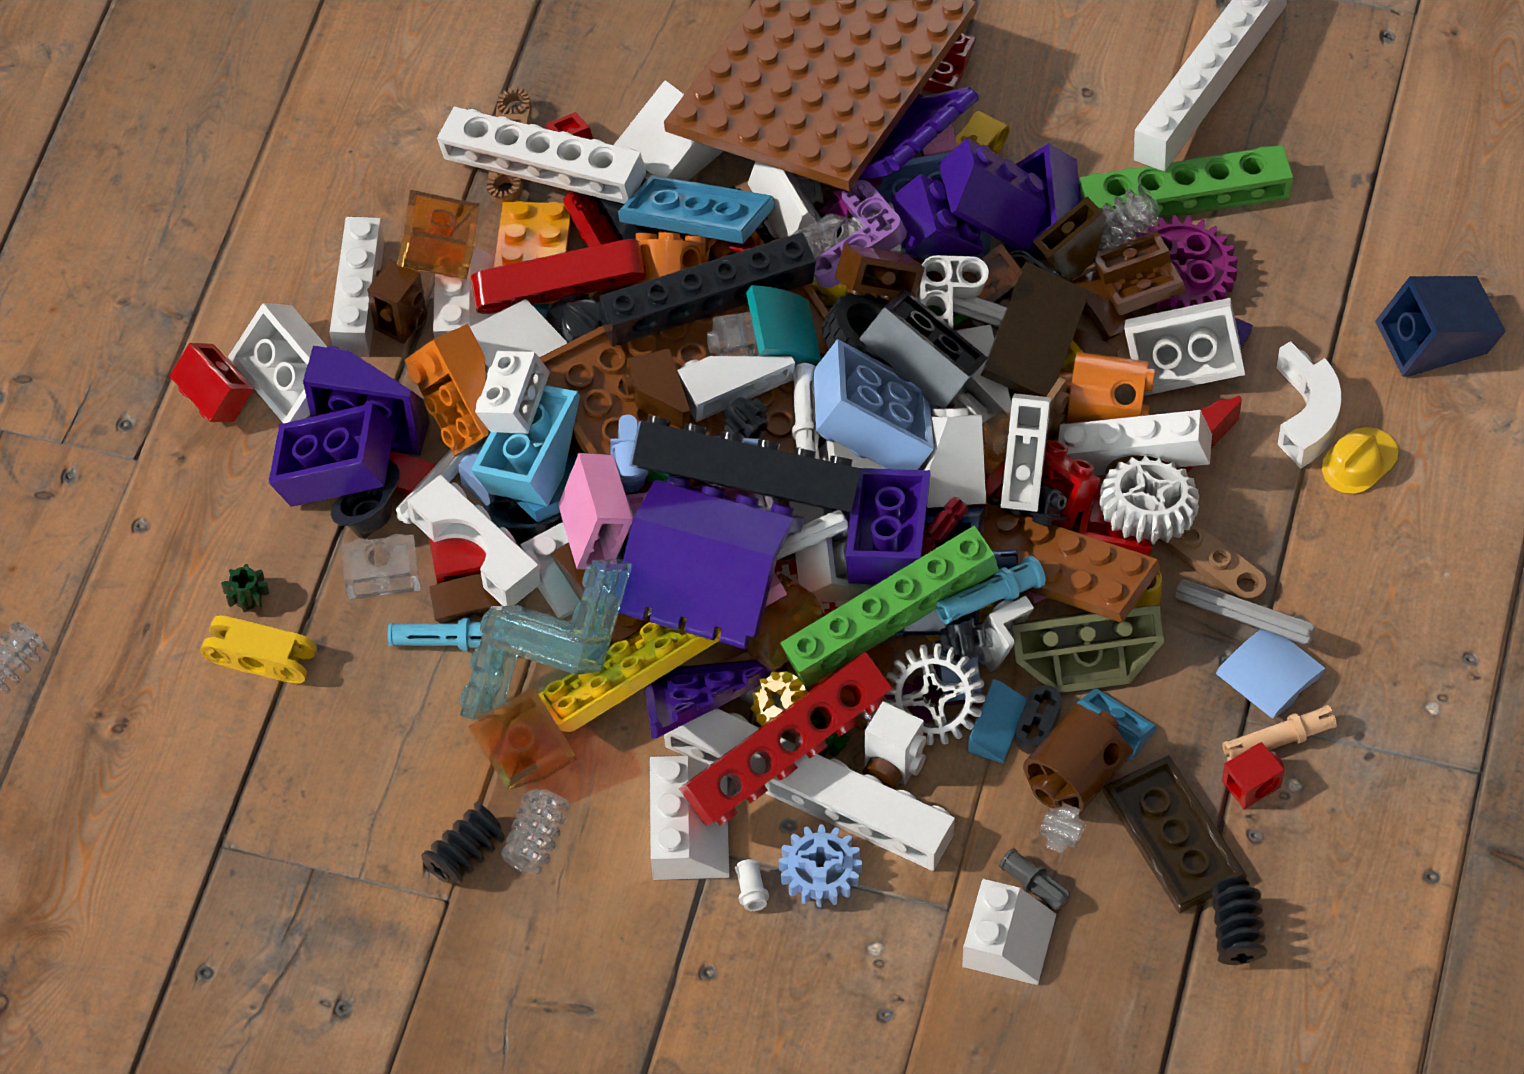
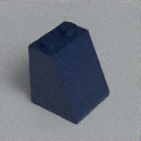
M1409 276L1375 320L1403 377H1409L1488 354L1506 332L1477 276Z

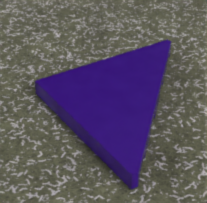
M779 657L681 666L671 670L644 687L652 739L659 738L761 685L759 679L768 678L771 676V672L787 671L786 658Z

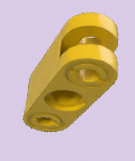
M222 615L213 618L209 631L214 637L204 639L200 648L201 655L213 664L293 684L304 682L307 676L306 669L298 663L299 658L311 659L317 651L316 644L301 634Z

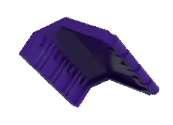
M970 86L926 96L919 93L858 180L888 176L893 171H898L915 156V153H919L937 137V134L943 132L959 118V115L979 100L978 94Z
M668 475L667 480H654L633 518L614 598L621 599L619 614L646 620L649 609L652 608L651 623L680 630L684 618H687L685 624L686 633L710 640L716 639L720 627L722 628L720 634L721 643L746 649L750 637H758L778 555L789 534L801 532L804 517L793 515L794 508L786 505L772 503L771 508L758 505L759 498L737 494L736 499L724 496L725 489L707 484H703L702 489L689 486L690 480L682 477Z

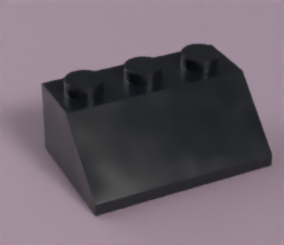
M905 289L882 309L859 339L865 344V348L871 355L878 359H884L893 367L895 374L900 379L912 382L922 391L923 397L933 405H939L943 409L957 396L988 359L987 356Z

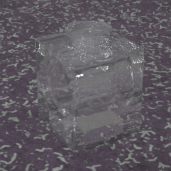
M750 312L713 317L712 331L707 332L710 354L716 353V356H759Z

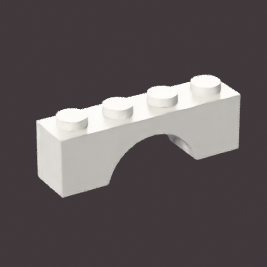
M345 218L329 332L332 346L339 347L342 350H349L358 357L370 356L373 318L367 289L375 280L376 272L381 271L385 242L380 218Z
M1201 410L1061 424L1058 442L1068 447L1067 455L1072 459H1082L1091 463L1094 466L1092 473L1098 476L1105 475L1107 466L1114 460L1134 455H1146L1154 458L1161 457V460L1168 464L1174 461L1176 468L1210 464L1212 433Z
M439 475L407 500L411 521L434 542L448 538H463L478 544L487 555L480 568L483 588L507 610L541 584L540 563L531 551H523L516 545L511 533L504 527L499 529L491 521L489 514L482 506L478 504L474 506L457 483L452 482L450 484L442 475Z

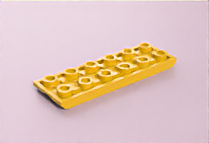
M684 618L680 630L648 622L639 632L626 640L614 643L607 652L594 660H589L580 669L562 680L551 682L544 691L537 694V697L561 731L573 732L720 641L722 628L719 627L716 639L710 640L686 633L685 624L687 618Z

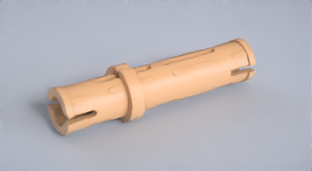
M1329 705L1298 716L1296 713L1289 715L1287 721L1231 741L1223 742L1224 754L1230 755V757H1227V761L1260 742H1263L1268 750L1292 742L1297 744L1303 743L1311 735L1336 728L1335 715L1329 716V713H1332Z

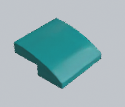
M752 285L746 294L759 356H792L795 365L809 363L817 366L821 361L809 300L786 290Z

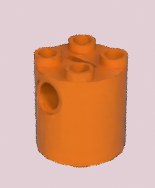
M659 232L658 239H656V234L636 233L635 240H638L641 244L646 278L633 283V285L705 263L706 237L685 236V241H683V238H680L678 233Z
M1077 352L1073 373L1060 371L1059 378L1067 380L1066 393L1070 394L1067 423L1149 415L1150 405L1144 404L1145 390H1153L1155 369L1148 368L1149 361ZM1122 385H1131L1136 391L1135 400L1129 405L1120 404L1116 398L1117 389Z

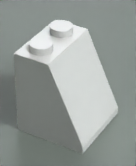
M666 80L626 128L614 146L630 147L641 152L647 172L644 177L646 180L651 175L689 181L719 156L723 150L665 132L664 120L684 95Z
M527 299L470 327L485 355L486 380L488 370L493 364L497 351L535 352L538 357H541L567 344V341Z
M968 408L931 409L934 450L918 468V470H930L931 472L927 508L944 507L953 497L960 498L967 505L985 504L982 415H968Z

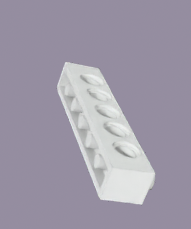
M453 107L437 137L441 152L446 160L623 204L639 189L646 175L641 152L633 148L606 144L598 139L589 140L564 131L556 132L544 129L536 124L528 125L515 122L507 117H495L480 113L474 109L466 110Z

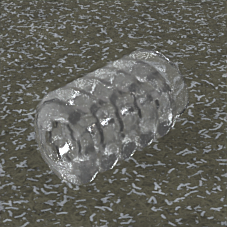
M1139 184L1138 196L1133 190H1127L1125 195L1128 202H1125L1120 196L1115 197L1114 204L1116 209L1109 203L1103 205L1102 209L1107 218L1099 251L1123 244L1125 239L1131 240L1136 237L1137 233L1145 232L1148 226L1153 227L1159 223L1160 212L1158 205L1144 186Z
M13 622L10 625V633L3 632L0 634V691L6 694L10 692V688L6 683L7 679L17 684L21 681L16 672L17 669L25 673L31 671L26 661L28 658L36 663L41 661L36 651L38 648L49 652L47 645L32 628L20 622Z
M533 789L525 792L522 796V805L517 809V818L512 822V831L506 838L507 844L503 847L501 855L505 863L512 868L529 874L541 873V867L538 864H548L551 860L550 855L546 851L555 849L556 844L551 838H557L560 835V829L556 825H562L565 822V816L561 812H567L570 809V803L562 796L551 791Z

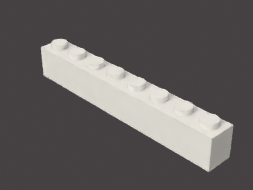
M1231 0L1135 129L1134 161L1164 172L1287 6V0Z
M716 708L664 734L665 747L683 756H689L711 765L758 730L759 727L750 724L743 716L737 713L728 714ZM782 737L780 738L782 747L792 752L796 744ZM753 754L750 760L751 767L756 773L763 774L766 769V762L761 755ZM805 754L794 762L798 768L781 781L775 776L765 784L768 789L765 794L931 871L935 870L954 836L955 817L951 816L944 808L924 804L916 800L907 791H896L883 785L876 777L869 774L861 775L852 771L846 764L837 759L828 760L818 754L809 759Z

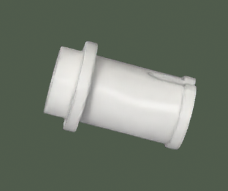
M747 859L739 862L735 866L741 890L738 898L739 902L747 911L761 910L767 905L769 892L763 887L759 861Z

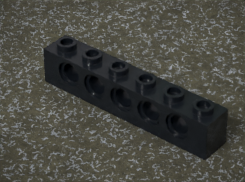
M803 232L601 295L599 318L611 346L614 347L748 304L746 292L752 285L790 291L812 284L816 260Z

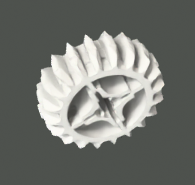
M1146 455L1141 461L1131 457L1127 464L1118 462L1117 467L1109 470V473L1106 475L1100 490V510L1103 511L1104 521L1111 522L1112 531L1122 530L1124 539L1134 536L1138 544L1142 539H1149L1153 545L1157 539H1162L1168 543L1172 536L1180 538L1184 530H1190L1195 516L1198 514L1199 489L1195 488L1194 478L1188 477L1186 469L1176 470L1174 461L1165 464L1162 463L1161 457L1157 461H1150Z
M941 643L935 644L934 654L931 655L928 654L926 644H921V657L919 658L916 657L911 649L907 650L905 654L910 663L907 665L902 660L897 659L894 665L901 671V674L889 671L886 676L887 679L896 683V686H891L892 690L886 693L887 695H895V699L888 700L886 703L909 714L911 712L907 706L911 705L925 706L931 711L935 724L923 722V732L928 733L927 745H933L934 734H940L942 744H948L949 736L947 732L950 730L957 739L962 738L963 734L959 727L960 724L970 730L974 727L973 721L967 717L968 714L975 717H980L982 714L981 709L973 706L972 703L985 701V695L974 693V689L984 686V681L982 679L971 681L970 678L979 671V668L975 665L965 670L963 666L968 662L969 657L963 656L958 662L953 659V647L949 649L947 656L941 655ZM933 664L950 668L960 677L962 682L945 683L941 681L936 674V670H934ZM922 666L924 686L917 691H913L911 694L903 695V686L906 678L915 669ZM929 676L933 685H937L938 689L941 687L944 692L946 691L945 694L940 696L939 712L937 711L936 703H931V699L927 700L925 696L922 697L929 691ZM966 693L965 704L960 713L953 719L946 721L945 702L959 694Z

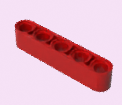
M625 239L481 270L472 274L470 278L476 312L479 314L499 313L525 299L531 305L559 300L574 294L582 295L633 284L646 278L640 242L635 239Z

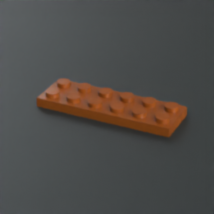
M989 503L971 504L985 505L984 540L991 550L1017 549L1018 565L1028 556H1033L1040 562L1045 573L1046 582L1039 589L1034 587L1027 589L1030 592L1123 623L1161 569L1156 558L1056 525L1038 524L1033 522L1031 517L1005 512L1004 508Z

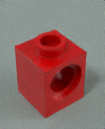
M1260 742L1224 763L1222 783L1241 807L1246 809L1281 788L1284 765L1276 752H1270L1263 742Z

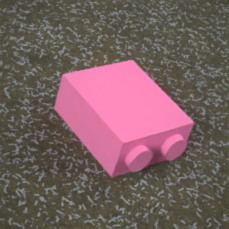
M578 453L558 506L576 569L611 571L633 518L614 455Z

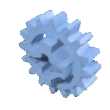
M820 824L818 832L812 833L811 829L807 826L804 827V837L800 838L793 833L791 835L792 846H782L783 858L779 859V871H782L781 883L782 885L789 884V895L791 897L800 892L802 904H806L810 898L816 899L817 907H822L823 899L829 898L830 902L836 905L838 894L849 898L851 896L850 886L858 887V874L862 873V861L858 860L860 859L859 847H851L852 837L850 835L842 839L839 838V828L835 827L831 833H825L824 824ZM823 864L824 867H817V865Z

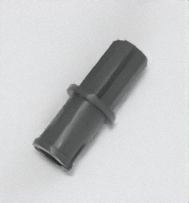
M1015 848L1009 850L1004 855L999 867L1023 884L1024 891L1027 893L1033 892L1055 910H1059L1067 904L1070 897L1069 891L1049 877L1043 866L1036 867Z

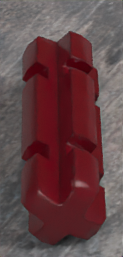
M953 497L943 507V511L938 513L924 531L922 557L936 549L938 545H941L958 524L957 521L962 519L968 511L967 504L960 498Z

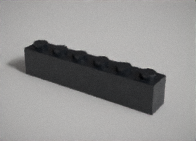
M648 416L647 422L642 420L638 422L629 464L631 467L829 510H841L843 513L852 512L861 469L852 466V459L831 455L830 461L815 458V451L794 447L793 453L779 451V443L758 439L757 446L742 443L744 436L729 432H721V437L706 435L707 428L693 424H685L684 430L669 427L671 420L656 416Z

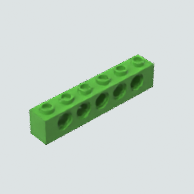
M1278 145L1272 147L1262 146L1253 150L1231 151L1222 155L1194 157L1190 160L1171 162L1165 172L1151 166L1126 168L1121 171L1102 174L1093 173L1080 177L1079 186L1081 201L1088 196L1106 215L1104 228L1158 220L1159 218H1170L1173 215L1183 216L1289 199L1293 175L1284 146Z
M974 525L780 642L785 655L807 688L845 665L857 655L868 651L936 609L938 601L971 588L997 573L999 570L995 555Z

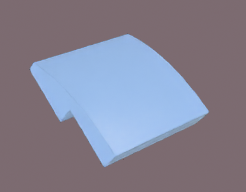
M1260 629L1218 668L1216 674L1274 719L1295 703L1299 693L1321 678L1325 667L1288 638Z

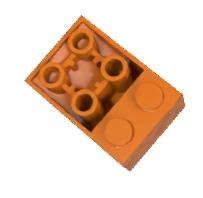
M467 323L433 339L405 359L410 378L418 385L424 397L426 409L434 416L441 429L442 439L451 448L454 456L488 436V428L475 413L477 400L481 396L486 383L485 355Z

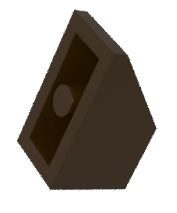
M1087 196L1033 242L1053 269L1065 280L1071 282L1095 262L1107 217Z

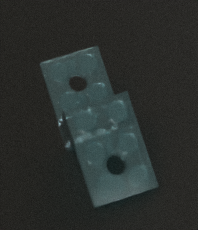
M620 559L592 561V565L587 567L583 576L582 584L585 590L582 601L578 602L574 609L573 623L519 605L490 607L489 611L484 614L480 624V632L483 634L479 648L475 649L470 660V668L473 670L469 684L465 685L461 693L460 704L462 705L460 716L471 720L501 717L518 656L576 675L602 672L632 563Z

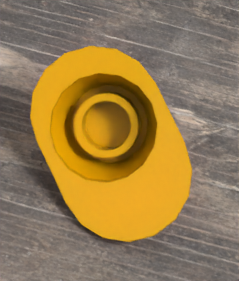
M1356 428L1339 439L1327 452L1322 464L1324 479L1331 488L1341 493L1357 494L1365 492L1395 465L1399 453L1397 444L1388 433L1378 428Z

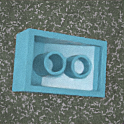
M545 385L528 434L490 432L471 468L472 473L488 493L544 506L549 505L565 472L580 394L577 391Z

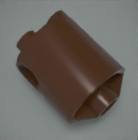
M1075 704L1024 761L1023 770L1034 796L1049 808L1057 807L1071 814L1082 812L1134 752L1132 746L1124 740L1117 730L1119 726L1118 721L1106 711H1101L1097 714L1080 704Z

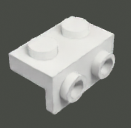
M1026 596L1014 602L1013 600L1002 601L993 608V613L989 614L984 622L987 645L980 647L981 653L977 656V659L981 664H985L990 672L1000 667L1015 644L1012 638L1011 625L1025 622L1034 608Z

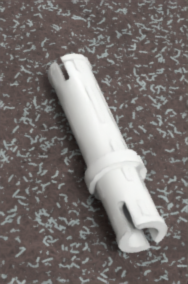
M801 363L794 367L793 375L795 425L792 427V437L796 440V448L815 451V458L819 459L818 442L821 435L816 431L813 371L815 366L809 363Z

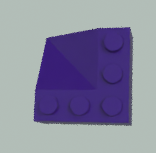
M313 345L303 379L310 417L373 403L394 427L390 452L420 456L430 421L424 399L349 350H342L336 346L321 347Z

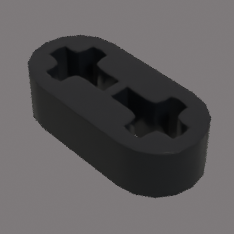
M1048 685L1037 686L1028 696L1016 727L1015 736L1017 747L1026 754H1031L1057 724L1061 713L1062 697L1056 688ZM1044 699L1050 700V705L1046 707L1044 714H1039V703L1041 704ZM1033 726H1039L1038 736H1035L1033 740H1028L1027 734L1031 733Z

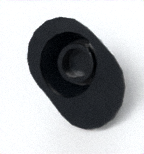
M574 294L563 297L552 305L546 316L548 323L567 343L603 326L599 318L600 303L586 295Z
M389 460L384 487L341 496L331 509L333 522L340 526H348L361 539H367L372 532L387 524L392 514L390 496L400 480V470L397 464Z
M513 499L500 500L484 507L491 521L498 528H506L515 541L520 544L560 524V517H562L561 513L541 522H537Z

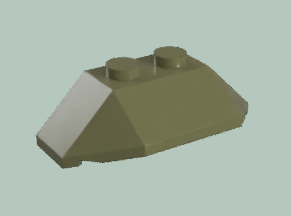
M1160 605L1133 607L1123 623L1092 612L1041 618L1011 625L1012 638L1015 642L1013 646L1016 663L1044 685L1056 688L1059 693L1130 684L1154 653L1164 644Z

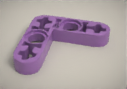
M857 180L850 191H842V199L849 212L863 228L815 259L814 277L822 287H833L841 283L835 278L844 243L890 251L906 237L907 231L899 215L867 180ZM862 197L865 200L860 202L858 198ZM881 210L878 214L868 217L871 213ZM887 225L890 230L886 231L882 228Z

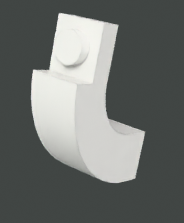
M1290 341L1279 348L1276 368L1303 396L1306 407L1300 413L1281 424L1277 445L1301 469L1319 457L1334 437L1341 406V388L1335 371L1325 358L1313 365L1309 355L1305 351L1299 350Z

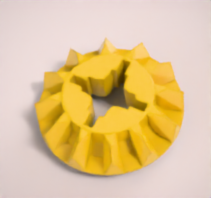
M787 671L771 672V676L768 678L759 679L761 685L757 691L752 692L754 705L750 709L755 713L756 722L763 726L783 711V709L773 705V692L782 695L780 700L783 703L782 706L786 709L807 693L806 688L797 676Z

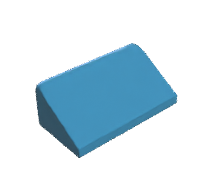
M993 679L981 708L982 714L980 717H977L969 737L968 752L1004 764L1015 737L1016 727L1027 698L1001 681Z
M1095 688L1077 703L1097 714L1101 711H1106L1118 721L1119 726L1117 730L1134 750L1128 759L1130 761L1137 756L1157 730L1156 725L1099 689Z

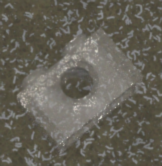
M394 534L387 538L372 540L356 539L352 542L341 543L344 583L348 600L421 591L414 534ZM380 562H386V564L381 566L375 565Z

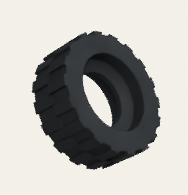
M849 292L844 296H840L824 318L822 324V336L827 343V347L830 349L835 341L839 339L883 364L889 365L884 359H878L867 351L865 344L859 340L861 336L849 324V321H854L868 328L886 306V302L875 298L871 294L860 296Z

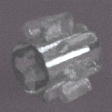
M1065 803L1058 808V811L1049 808L1040 828V835L1047 837V848L1062 854L1068 846L1077 848L1086 827V822L1079 819L1080 809Z

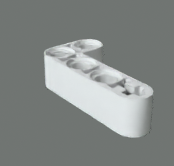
M930 256L922 264L925 269L917 293V299L926 307L929 305L940 307L943 315L938 317L953 328V298L970 299L980 295L988 279V266L977 257ZM936 271L942 275L943 280L941 282H933L926 276V273ZM966 272L974 273L978 277L979 282L968 283L964 280L962 274Z

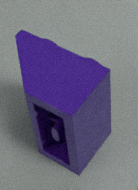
M919 174L891 197L894 211L899 215L907 231L906 237L903 240L907 254L925 261L930 256H974L984 251L980 229L951 213L942 182Z

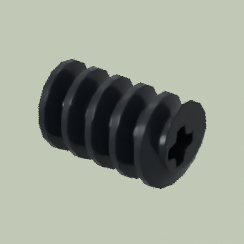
M476 802L474 810L468 809L463 814V820H457L453 824V830H446L442 834V840H436L431 845V851L425 850L421 857L429 871L439 880L447 882L451 879L460 884L463 878L458 870L461 868L467 873L473 872L474 869L469 860L472 858L482 863L485 859L480 849L483 848L492 853L495 847L490 839L493 837L503 843L506 838L495 816L485 806Z
M1232 877L1216 882L1211 890L1214 897V923L1217 926L1215 936L1218 939L1216 946L1219 953L1218 961L1226 965L1250 963L1263 958L1267 953V948L1261 945L1266 938L1264 932L1260 931L1264 926V920L1258 916L1263 911V906L1257 902L1261 899V891L1257 888L1249 887V881L1243 878Z

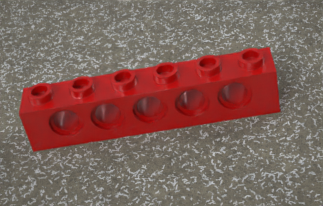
M866 652L857 655L678 789L705 826L715 821L721 826L738 813L735 806L743 800L747 799L749 803H752L768 791L765 784L775 776L781 781L798 768L794 762L806 754L810 759L825 749L828 745L824 740L831 734L836 732L838 736H841L857 724L854 717L863 710L869 715L877 710L883 701L887 702L883 695L892 690V687ZM842 688H848L854 694L855 700L852 707L842 703L840 699ZM813 710L820 711L825 717V725L822 729L814 727L811 723L810 715ZM783 732H789L795 738L796 745L792 752L785 750L781 745L780 738ZM753 754H759L764 758L766 769L763 774L756 773L752 769L750 760ZM724 776L732 778L736 784V791L733 796H727L721 790L720 782Z

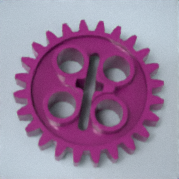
M1173 215L1171 224H1167L1163 218H1159L1157 228L1147 223L1145 233L1136 231L1135 239L1158 231L1170 252L1171 262L1184 283L1185 293L1155 303L1156 313H1160L1164 307L1174 310L1226 299L1227 292L1233 291L1234 281L1237 279L1238 257L1234 256V245H1227V235L1216 237L1217 226L1206 230L1204 229L1205 220L1203 219L1197 225H1193L1191 216H1188L1184 223H1180L1177 216Z

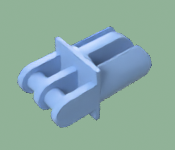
M627 414L619 419L618 439H610V455H614L624 491L632 493L638 491L645 484L648 470L629 466L637 431V420L634 416Z

